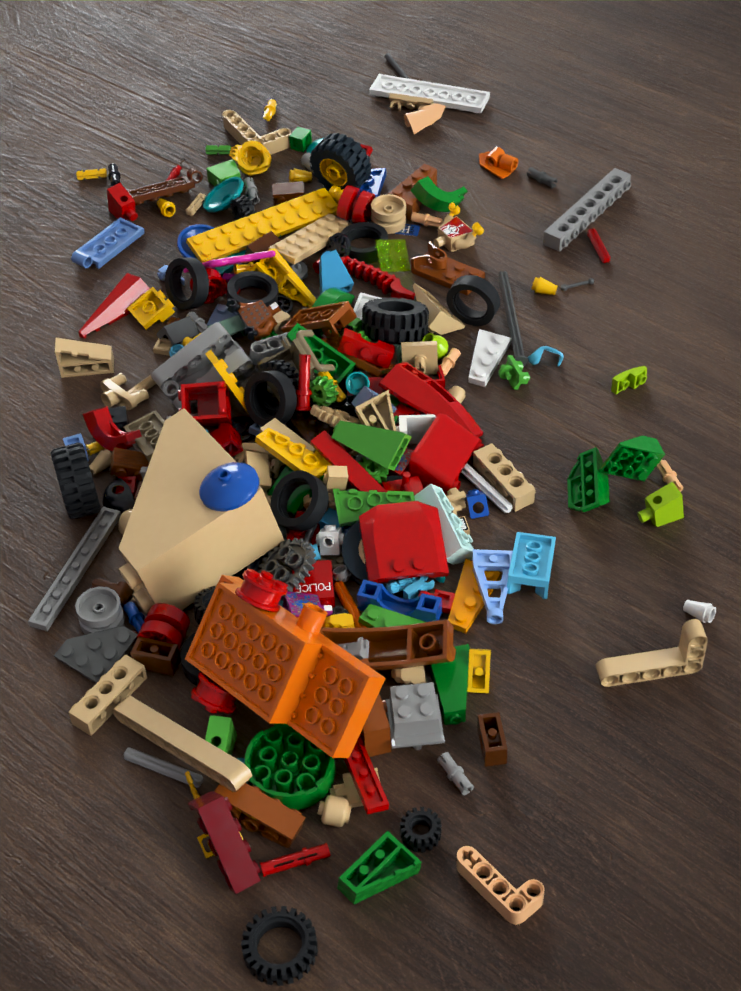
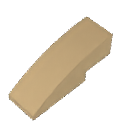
M328 465L323 477L328 493H333V489L345 491L348 481L347 466Z

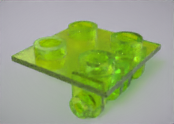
M405 239L375 240V247L378 253L377 258H379L378 263L382 271H411Z

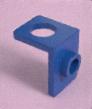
M479 489L467 491L465 499L468 503L470 518L488 516L489 510L486 494L479 491ZM476 502H481L484 506L483 511L480 513L473 511V505Z

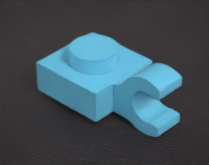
M428 576L420 577V580L418 579L414 583L408 584L403 589V599L418 598L420 590L428 591L433 589L435 581L425 582L428 580Z

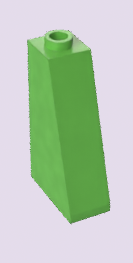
M340 420L335 425L331 438L383 467L395 471L412 436L398 431Z

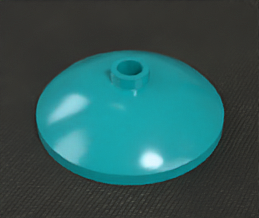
M231 177L219 183L206 196L203 203L204 209L207 212H219L230 208L231 200L240 197L242 193L243 180L240 177Z

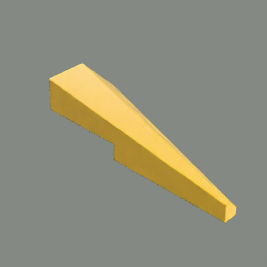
M276 248L269 249L268 251L274 250L276 255L261 259L260 262L254 264L250 271H258L271 276L277 282L279 293L302 303L305 307L311 308L317 299Z

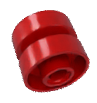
M347 185L338 202L337 217L347 221L352 217L353 223L368 222L371 216V203L375 199V194L365 190L360 194L359 188Z
M164 603L154 604L150 607L137 638L139 636L178 644V649H180L183 638L190 626V620L182 610L175 606Z

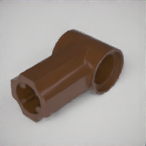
M95 578L92 582L91 588L108 587L115 590L119 595L122 608L134 593V590L126 582L115 584L100 578Z

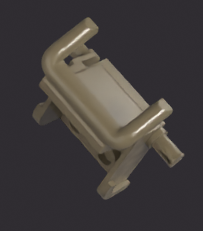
M299 330L296 334V339L292 340L291 344L287 338H284V340H281L285 348L284 350L270 358L268 356L257 364L258 366L273 360H284L285 363L289 362L291 364L290 367L294 366L296 368L294 373H299V354H310V381L315 378L314 370L319 372L335 370L333 364H320L304 337L314 336L312 330ZM267 381L273 392L270 396L271 400L274 401L276 398L280 404L277 388L274 384Z

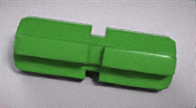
M207 145L205 148L206 154L218 155V153L220 155H229L231 150L230 145H219V147L218 145Z

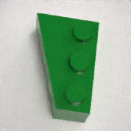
M387 831L339 877L337 889L353 904H357L418 874L422 862Z

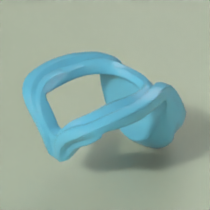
M542 346L528 356L529 363L536 365L539 363L544 350L560 355L558 367L564 358L560 351L549 346Z

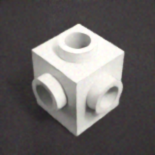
M325 525L319 531V534L316 535L317 546H320V555H340L342 553V545L345 538V533H342V527L336 528V525Z

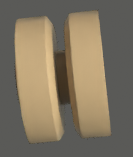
M386 194L372 200L371 223L382 226L388 234L397 233L404 229L406 225V202L401 197Z

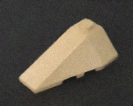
M414 283L413 289L416 300L425 304L429 310V332L443 335L465 327L434 296Z

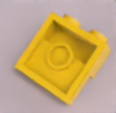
M154 287L150 288L127 308L146 330L156 321L160 320L163 323L175 313L172 309L175 307L169 299L165 300L167 297L161 290L157 292Z

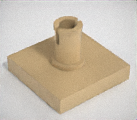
M437 341L401 342L402 363L407 362L426 375L437 374Z

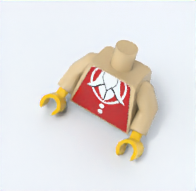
M453 202L450 203L449 210L451 212L446 215L444 221L439 226L438 238L434 239V245L438 248L444 246L453 252L467 249L469 246L474 245L477 238L476 235H482L484 229L478 222L474 223L471 229L457 216L453 217L460 213V207L456 206Z

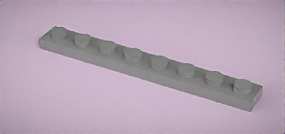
M107 507L101 509L28 620L29 626L44 631L49 630L119 521L120 511Z

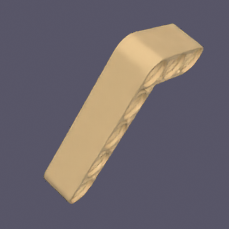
M234 110L223 112L224 128L241 145L246 141H258L269 151L270 155L290 148V129L282 128L260 137Z
M698 619L689 620L682 626L679 647L610 657L598 661L595 666L601 685L611 687L696 673L703 666L708 639L701 621Z

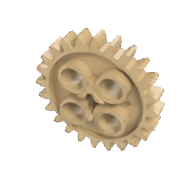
M314 404L310 411L313 416L318 417V420L330 424L329 426L333 428L340 420L362 425L358 418L350 416L349 413L338 409L334 410L324 405Z

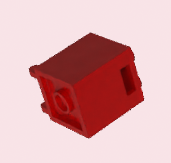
M225 381L181 384V390H178V399L182 403V408H179V411L185 408L191 414V401L197 400L198 416H193V418L202 427L219 426L221 423L232 425L230 389Z

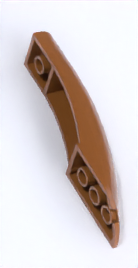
M448 619L391 627H322L319 632L335 644L357 642L360 637H363V640L367 639L369 641L368 660L371 668L375 671L452 662L456 655V648L453 646V625Z

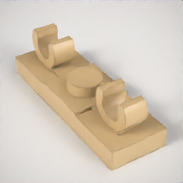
M395 93L389 94L391 110H393L395 105H398V111H401L402 106L408 109L416 108L419 111L423 106L434 104L433 99Z

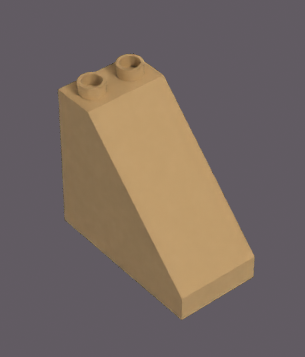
M185 408L166 419L163 424L118 548L126 561V564L118 570L131 589L138 585L141 589L133 593V597L145 614L148 613L152 605L158 603L169 604L180 610L185 609L194 602L199 592H203L206 588L210 590V587H216L221 575H235L285 541L260 486L249 502L234 510L215 511L203 504L199 495L203 479L216 467L236 461Z

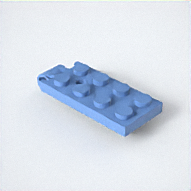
M120 217L72 254L71 260L84 268H89L92 264H95L96 268L99 269L145 234L144 228Z

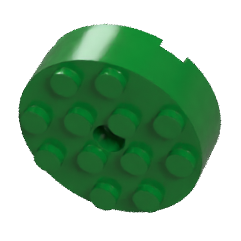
M274 723L273 727L264 732L261 730L251 740L245 754V765L252 773L248 784L258 787L262 793L271 798L279 799L283 805L290 809L301 810L316 804L329 792L335 779V759L288 724Z

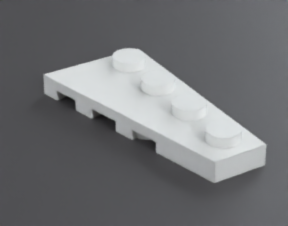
M479 329L468 383L482 387L487 385L511 344L510 337Z

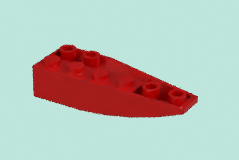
M407 362L396 364L379 383V386L384 391L389 390V394L397 397L398 401L426 415L433 414L437 417L439 413L446 414L477 437L482 436L484 433L466 409L445 388Z

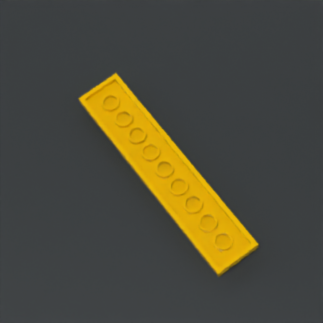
M324 187L187 238L186 243L201 263L225 258L246 250L247 245L270 231L277 237L304 228L327 214L337 215L338 204Z

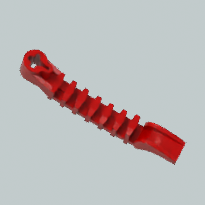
M348 255L340 257L350 276L354 273L357 279L363 276L365 282L370 280L372 285L377 284L378 289L382 290L383 294H387L392 290L391 298L414 300L415 293L404 288L400 283V279L396 278L394 274L390 275L379 267L375 268L371 264L368 265L364 261H357L356 258L352 259ZM320 258L313 263V269L318 274Z

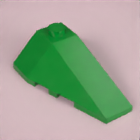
M297 323L287 334V338L292 343V340L296 339V334L299 330L307 329ZM316 335L304 337L320 364L334 365L335 370L329 371L334 380L338 381V385L341 387L346 382L347 377L353 372L355 363ZM314 370L315 374L318 376L319 371Z

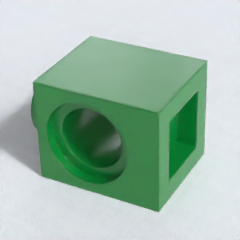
M297 127L289 136L290 149L304 152L312 143L311 130Z

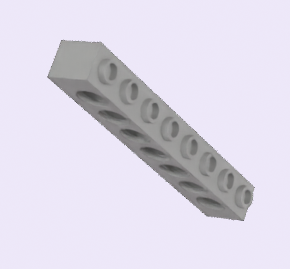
M614 168L544 231L543 245L559 252L564 247H567L591 222H594L600 214H603L616 199L620 198L626 190H629L631 174Z

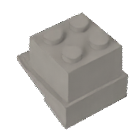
M434 682L390 687V697L386 699L392 748L413 746L415 750H420L422 745L445 743L438 694H435Z

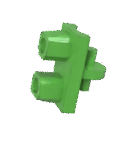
M513 355L507 356V363L502 364L498 371L499 377L507 379L512 388L516 390L519 389L520 384H527L530 379L528 372H522V361H516Z

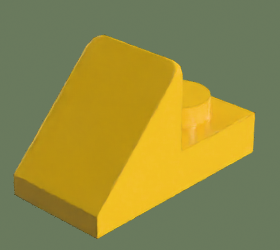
M469 649L468 692L489 693L491 650Z

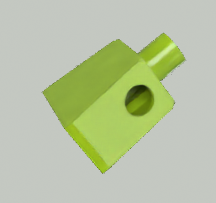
M671 482L645 498L646 509L637 512L638 518L642 523L651 520L656 527L684 518L683 496L675 484Z

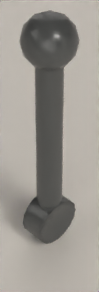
M589 278L587 281L570 285L562 284L561 290L566 291L568 288L593 284L594 279Z

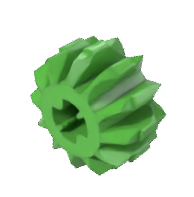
M317 376L314 380L310 381L309 390L312 392V395H310V398L313 399L312 404L317 403L319 406L324 405L328 407L336 401V396L339 392L335 390L338 385L333 384V379H328V376Z

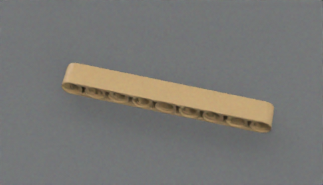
M132 696L126 697L112 709L114 716L122 724L232 792H236L252 777L250 769L243 762Z

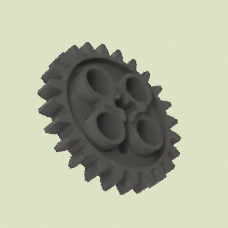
M294 538L292 541L288 539L286 544L281 542L279 548L275 547L273 552H268L269 557L263 558L265 563L259 565L262 570H259L258 573H261V571L271 573L273 579L286 583L288 591L293 592L294 587L299 589L300 582L305 583V577L311 576L308 572L314 570L312 564L316 563L314 559L316 557L315 550L302 538L299 540ZM279 561L284 562L295 573L291 574L284 566L279 564Z

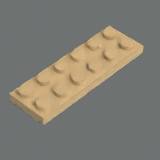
M327 214L270 246L269 249L276 248L285 261L295 265L326 247L330 236L341 233L351 223L337 218L333 214Z

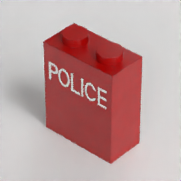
M316 561V563L312 564L314 570L308 572L311 576L305 577V583L300 582L299 589L294 587L293 592L316 594L321 605H331L332 610H335L332 561Z

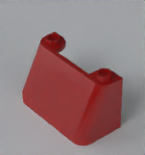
M439 413L410 457V477L419 476L423 489L429 484H433L442 488L447 496L449 489L456 487L459 490L461 485L459 474L471 455L473 456V452L483 448L484 444H482V440L451 417Z

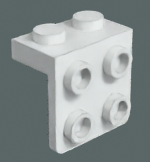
M399 415V426H396V431L412 436L409 444H419L435 420L436 415Z

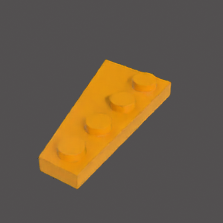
M465 558L448 620L453 625V629L466 634L484 606V602L473 572V561ZM484 571L488 581H499L501 579L502 572ZM487 589L489 596L494 589Z

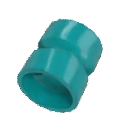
M353 372L346 379V388L353 395H358L364 386L370 387L369 378L362 372Z

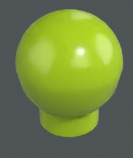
M428 333L423 337L422 341H437L438 359L443 358L447 354L449 346L445 338L433 333Z

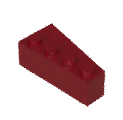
M210 791L189 802L188 805L191 811H197L200 817L196 821L200 830L202 829L203 833L210 837L207 840V844L213 855L219 857L217 864L229 889L237 894L261 881L258 875L261 872L255 860H251L249 855L251 848L246 839L242 840L239 833L242 830L237 818L233 819L230 813L232 805L229 799L214 791Z

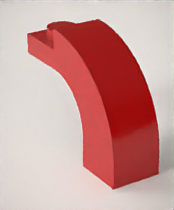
M108 406L83 414L85 423L93 438L109 451L113 452L114 447L122 449L132 447V444L136 443L135 439L142 437L140 429L130 432L121 431L114 424Z

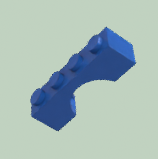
M363 580L357 594L358 609L361 611H365L369 604L425 622L438 621L442 614L441 597L422 593L415 599H403L391 594L383 584Z

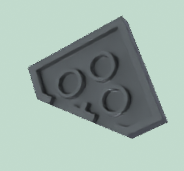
M122 625L70 638L63 643L54 657L96 684L101 676L113 667L117 660L130 653L135 645L138 634Z

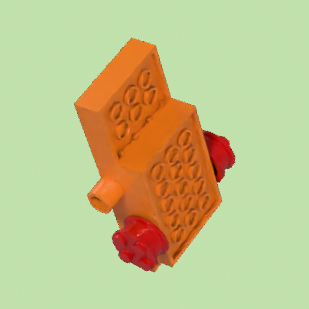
M247 569L242 575L244 580L235 576L221 575L185 657V660L201 671L198 675L200 681L197 687L192 689L191 698L204 705L208 712L214 714L217 711L227 714L233 713L236 709L235 701L238 699L268 723L288 724L330 757L349 758L386 678L319 633L328 612L314 604L305 603L298 618L280 606V599L282 595L287 594L288 585L273 579L271 573L266 571L258 573L255 570Z

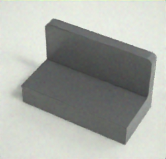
M188 316L163 326L156 334L159 339L168 337L171 344L175 345L183 342V339L187 336L190 338L197 336L199 331L191 317Z

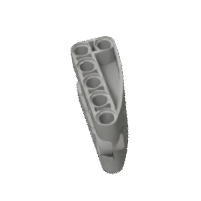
M216 322L151 374L152 379L178 411L179 408H182V403L178 399V390H181V384L224 381L205 355L209 350H212L218 360L221 358L228 366L226 369L228 374L232 372L238 380L236 385L249 377L256 369L251 359L239 344L232 339L220 322ZM172 389H176L175 393L170 394ZM197 400L191 401V413L198 410Z

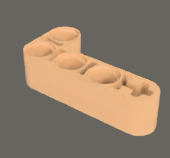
M463 846L458 850L457 871L509 923L514 925L523 923L543 905L544 886L540 881L535 879L528 880L518 889H515L473 847ZM484 875V876H487V878H484V879H483V878H480L479 876ZM501 891L504 894L498 895L495 892ZM535 893L538 896L533 897L528 894ZM517 907L521 910L513 911L511 908Z

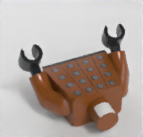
M228 299L226 304L230 313L235 312L237 309L238 315L246 326L244 328V335H248L247 338L249 340L255 339L259 341L263 337L269 336L273 328L277 326L273 315L281 311L276 302L266 307L262 300L237 304L235 299Z

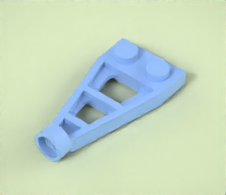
M473 549V572L487 611V622L490 624H500L503 622V608L508 592L507 582L513 551ZM484 571H502V579L500 581H488ZM487 589H501L500 598L489 597Z

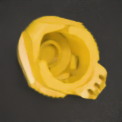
M246 141L242 145L231 147L229 156L238 163V168L248 176L262 174L270 167L271 155L260 142Z

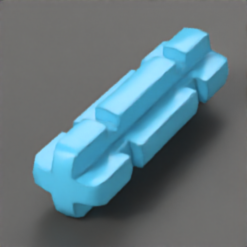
M404 578L397 582L394 581L393 583H388L386 589L391 594L401 592L408 584L414 583L419 578Z

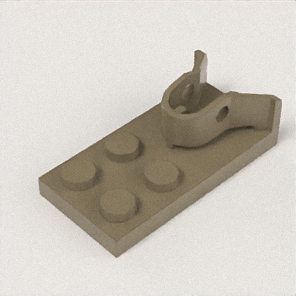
M156 410L124 426L125 432L140 429L142 437L135 439L136 443L134 444L149 463L165 422Z

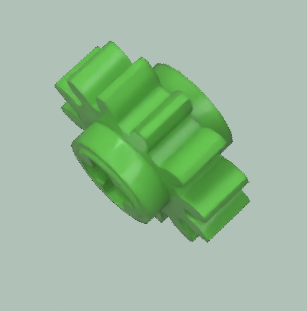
M364 456L362 457V462H358L380 485L382 481H387L389 469L371 459L367 460Z

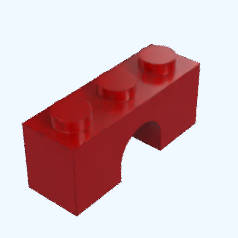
M344 328L338 345L339 352L387 369L395 350L394 345L380 340L377 343L366 341L361 337V333Z

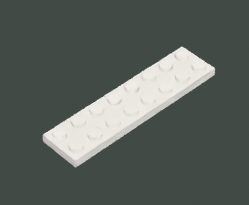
M383 74L377 76L369 89L370 95L389 98L390 93L430 98L433 99L434 104L444 105L445 108L473 113H482L490 98V92Z

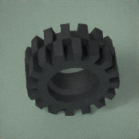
M246 195L231 200L230 208L233 210L231 212L234 214L235 219L238 220L257 213L254 210L255 207L252 205V201H249Z
M416 807L412 808L413 813L408 810L406 816L403 815L401 818L400 836L402 842L407 845L409 850L413 846L414 852H417L418 848H421V853L425 852V848H428L430 851L433 849V845L436 847L438 840H441V820L436 812L432 814V809L428 808L426 812L424 807H420V811H417ZM423 824L428 826L430 830L427 834L417 835L413 833L412 828Z

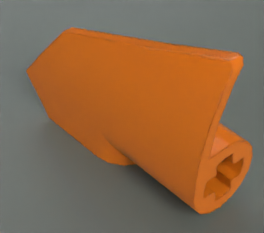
M495 147L491 152L479 154L480 166L501 179L508 177L518 166V159L505 154L504 150L500 147Z

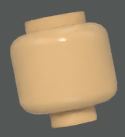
M328 795L325 802L320 801L317 814L322 815L321 822L323 824L341 828L344 823L348 824L352 806L349 805L346 798Z

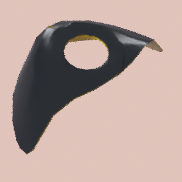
M116 477L106 487L102 500L103 507L118 510L121 514L128 509H133L135 504L130 487L119 477ZM115 486L124 487V491L121 494H114L112 489Z

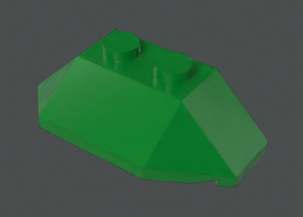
M597 447L580 453L577 458L578 461L573 466L567 479L568 508L584 513L610 502L608 474L599 472L604 463Z

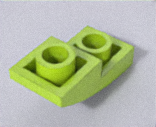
M647 367L632 368L613 377L611 392L617 395L622 390H626L628 386L635 389L639 385H643L647 379Z

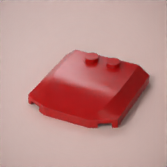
M419 501L376 505L359 516L358 520L368 581L382 584L389 583V580L422 576L436 578L449 575L438 508Z

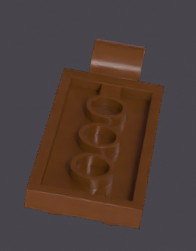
M191 168L188 170L187 176L129 190L128 193L134 199L135 205L144 203L145 200L155 201L161 196L170 197L176 192H188L189 189L195 188L196 183L202 181L203 175L196 168ZM197 172V177L192 179V175Z

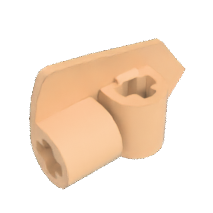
M436 103L423 106L419 111L404 114L406 127H411L413 134L418 133L439 120L445 110V106Z

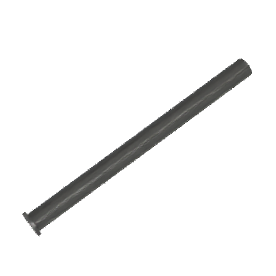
M500 271L499 282L516 361H522L524 367L527 365L528 359L524 354L508 273Z

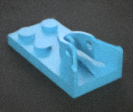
M523 532L516 533L508 574L507 594L520 591L522 584L536 586L535 593L543 599H547L556 537Z

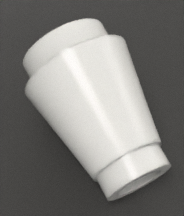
M686 600L683 611L703 623H711L716 614V607H713L711 603Z

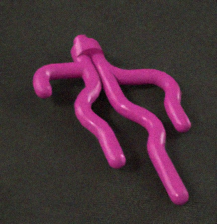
M270 250L210 260L202 264L205 269H213L274 257L276 252ZM187 268L183 270L184 273L189 272Z

